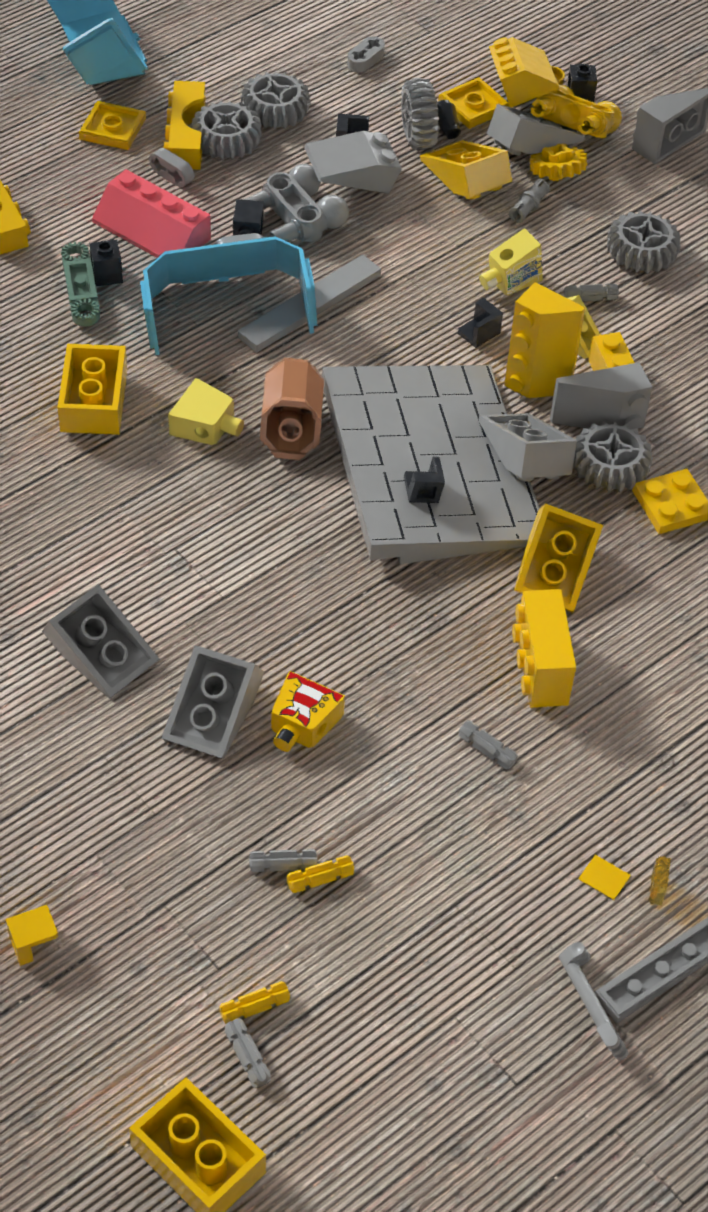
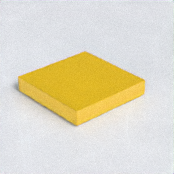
M480 77L439 94L438 101L449 100L456 107L458 120L468 129L491 120L497 104L510 107L509 103Z
M97 101L79 131V140L129 150L146 120V111Z

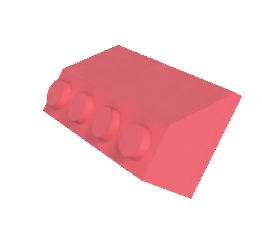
M127 169L107 184L92 217L93 223L156 258L165 251L201 247L211 240L209 213Z

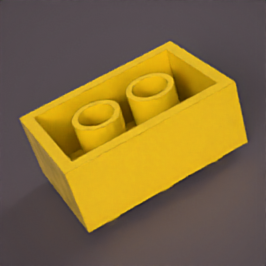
M67 344L57 407L60 432L120 435L128 372L126 346Z
M562 590L523 591L521 604H516L515 608L517 624L512 626L513 642L519 643L520 648L517 650L518 669H523L524 676L521 677L522 694L528 695L530 708L569 706L576 663Z
M187 1077L129 1127L131 1147L195 1212L227 1211L266 1174V1154Z

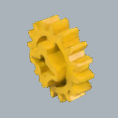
M563 143L552 147H544L542 152L530 155L531 158H529L530 171H532L533 175H539V178L547 176L552 181H559L566 177L572 178L574 174L580 175L582 174L581 171H585L587 166V153H584L583 149L577 150L576 146L568 148V145Z

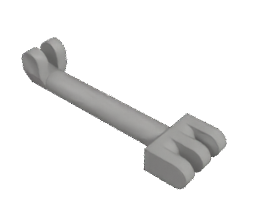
M575 942L559 955V959L597 1026L596 1029L604 1044L617 1060H624L628 1056V1050L580 968L589 962L591 955L581 942Z

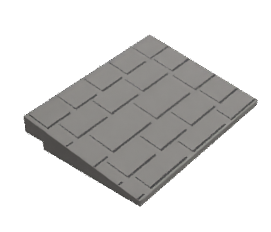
M490 365L322 367L324 393L370 561L398 557L400 564L526 547L537 512L540 509L531 482L519 480L515 474L505 469L479 423L480 415L507 414ZM433 456H439L445 479L439 503L409 502L404 481L405 472H428Z

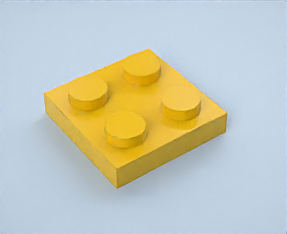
M688 468L637 482L633 487L632 492L658 534L708 521V500Z

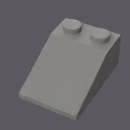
M708 88L657 96L649 102L643 103L637 111V123L633 133L632 149L656 164L704 133L708 123Z
M500 104L496 105L487 131V135L495 139L494 144L506 148L509 153L520 156L521 152L532 155L542 152L544 147H552L562 143L570 145L582 142L585 139V135L574 129L541 117H535L532 113Z
M360 131L306 143L304 147L318 181L323 183L389 194L402 170L387 135L380 132Z
M640 362L556 378L550 421L554 424L587 429L591 427L592 423L600 426L603 420L608 425H612L614 421L619 426H624L627 423L630 430L644 428L652 385Z
M530 413L479 416V423L505 469L515 474L517 479L533 481L534 477L559 479V476L572 475L577 440Z
M99 584L48 621L42 630L58 652L109 699L160 660Z
M195 645L161 739L224 759L254 703L264 671L254 663Z

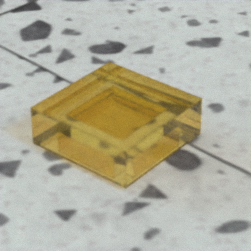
M661 856L656 858L651 875L648 900L650 904L660 906L663 904L668 886L671 858Z

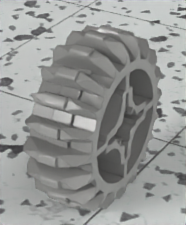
M276 71L273 74L265 72L263 76L256 74L255 79L250 78L248 83L244 84L241 104L242 107L250 106L251 111H256L265 129L269 126L274 127V129L277 127L286 129L287 125L295 126L296 122H302L303 117L307 116L310 96L308 86L304 85L303 80L296 79V75L288 76L286 72L278 74Z
M412 78V80H406L401 92L402 121L406 140H408V145L412 149L427 150L428 148H433L437 142L439 129L437 99L433 85L429 79Z
M220 100L219 104L210 102L209 107L202 106L201 111L195 113L191 123L192 129L201 132V149L203 154H210L212 158L219 156L222 160L225 157H230L233 160L235 156L243 158L244 153L251 154L252 149L258 147L262 137L261 122L256 111H251L250 106L242 107L241 102L233 104L231 100L228 103H223Z
M641 210L638 214L629 211L627 216L620 215L618 220H614L607 235V251L610 252L611 259H616L617 265H625L626 270L630 268L635 269L636 273L639 270L645 271L646 274L650 270L658 273L661 268L667 269L670 264H674L681 247L680 233L677 232V226L672 225L670 219H662L661 214L657 216L652 215L651 211L648 214L643 213Z
M604 420L600 426L592 423L589 429L583 428L580 435H577L575 439L577 444L573 469L577 470L578 478H585L586 485L595 484L596 490L601 487L607 488L608 493L612 489H617L621 493L624 487L632 490L635 484L647 478V474L650 472L653 460L651 444L647 443L646 435H639L638 428L628 429L627 423L624 426L617 425L616 421L612 425H608Z

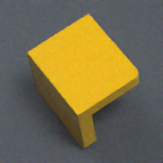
M47 905L6 919L9 938L20 966L34 961L31 947L58 937L56 926Z

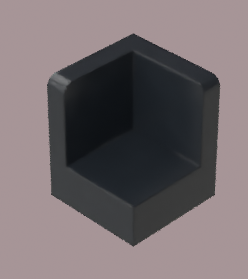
M338 114L336 137L360 131L369 132V116Z
M482 298L475 302L474 319L459 327L458 334L473 347L477 348L501 333L503 312L488 300Z
M433 456L428 472H405L404 481L409 502L439 503L445 485L439 456Z

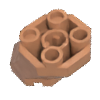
M284 358L265 373L260 440L264 445L266 444L275 458L301 460L306 456L307 452L319 445L324 378L309 360Z

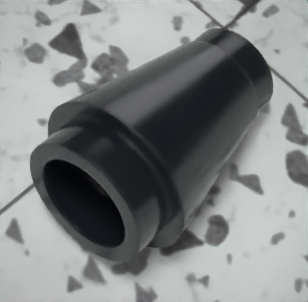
M449 100L438 101V125L448 139H455L461 134L456 107Z

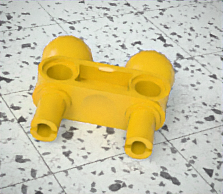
M558 84L560 89L537 97L532 103L534 106L531 107L533 116L547 119L580 131L584 135L598 138H606L607 134L615 132L622 122V113L613 102L603 101L597 104L574 96L573 91L566 85Z

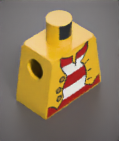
M289 671L271 712V729L277 733L273 739L274 745L284 752H289L296 742L308 748L314 747L343 717L345 695Z

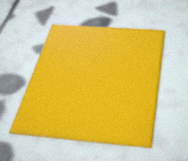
M594 855L578 879L614 900L631 875L601 857Z

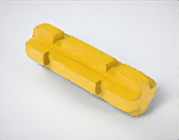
M342 856L336 858L334 863L330 860L307 867L305 872L297 870L287 875V884L292 893L306 890L305 886L308 885L310 888L335 881L337 876L345 878L353 875L354 864L350 856Z
M280 981L270 985L271 989L269 990L264 987L238 997L237 1002L230 1000L220 1005L222 1020L227 1024L240 1016L247 1018L271 1009V1005L274 1003L276 1006L289 1002L290 992L285 982Z

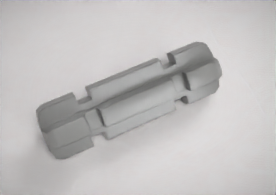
M615 283L605 284V287H603V284L580 285V288H577L576 285H567L564 288V297L569 298L580 295L583 302L603 301V298H606V301L617 300L619 294L618 285Z
M467 720L460 727L459 736L468 743L472 741V746L490 759H498L497 763L509 770L516 763L518 754L509 747L503 748L504 744L484 729L479 731L477 724Z
M314 849L302 850V853H297V850L269 851V854H264V851H252L249 855V867L252 872H264V868H269L270 871H297V867H302L305 870L307 867L317 865V852Z
M237 1018L225 1025V1033L229 1041L233 1043V1049L244 1071L249 1074L247 1077L252 1086L260 1088L271 1081V1074L266 1064L262 1062L263 1058L251 1035L247 1033L248 1029L244 1021Z

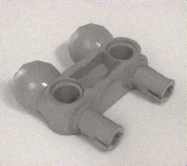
M306 163L296 165L290 170L289 174L284 172L272 174L267 179V183L263 185L261 192L243 199L264 201V209L267 207L272 208L284 221L285 225L270 231V237L276 236L287 242L296 238L304 242H315L322 237L323 231L337 229L344 225L349 216V208L346 201L337 195L324 196L317 204L313 201L311 196L318 191L321 182L318 181L313 167Z

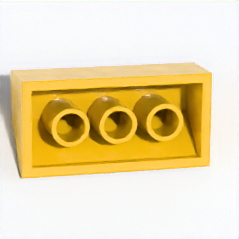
M506 37L500 38L493 45L489 46L510 108L560 89L544 50L514 37L509 39Z
M534 282L515 302L504 386L527 398L554 396L556 378L574 375L585 307Z

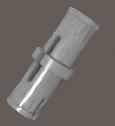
M543 179L536 180L529 190L524 191L520 195L519 201L509 210V216L513 221L520 215L516 222H523L531 211H535L539 207L541 199L550 191V186L546 181L538 187Z

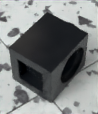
M570 64L567 87L573 91L574 96L594 102L597 87L595 65Z
M237 199L233 216V236L251 233L262 235L264 201Z
M117 239L89 243L96 287L123 283L122 262Z

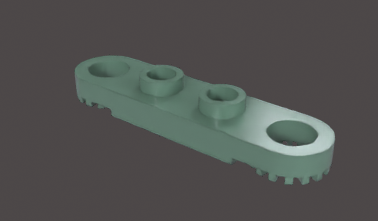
M70 242L68 245H64L61 255L72 320L79 326H92L100 320V307L89 249L84 243L81 244L79 242L76 244L74 242L72 244ZM71 254H81V257L78 256V258L76 256L74 258L73 256L70 257ZM91 311V315L89 313L88 316L86 314L83 316V314L80 315V312Z

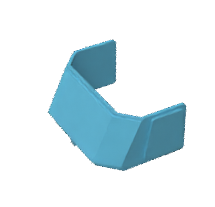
M47 0L69 40V43L63 46V51L87 85H97L146 74L145 71L148 70L145 62H147V59L138 43L141 39L137 32H132L124 14L121 15L113 0Z
M276 236L165 251L143 270L144 281H140L150 349L154 348L155 355H160L152 299L169 284L181 282L182 284L218 279L219 282L229 281L228 278L261 274L265 273V271L276 269L299 279L309 333L313 334L314 326H317L315 285L309 258L305 259L302 248Z

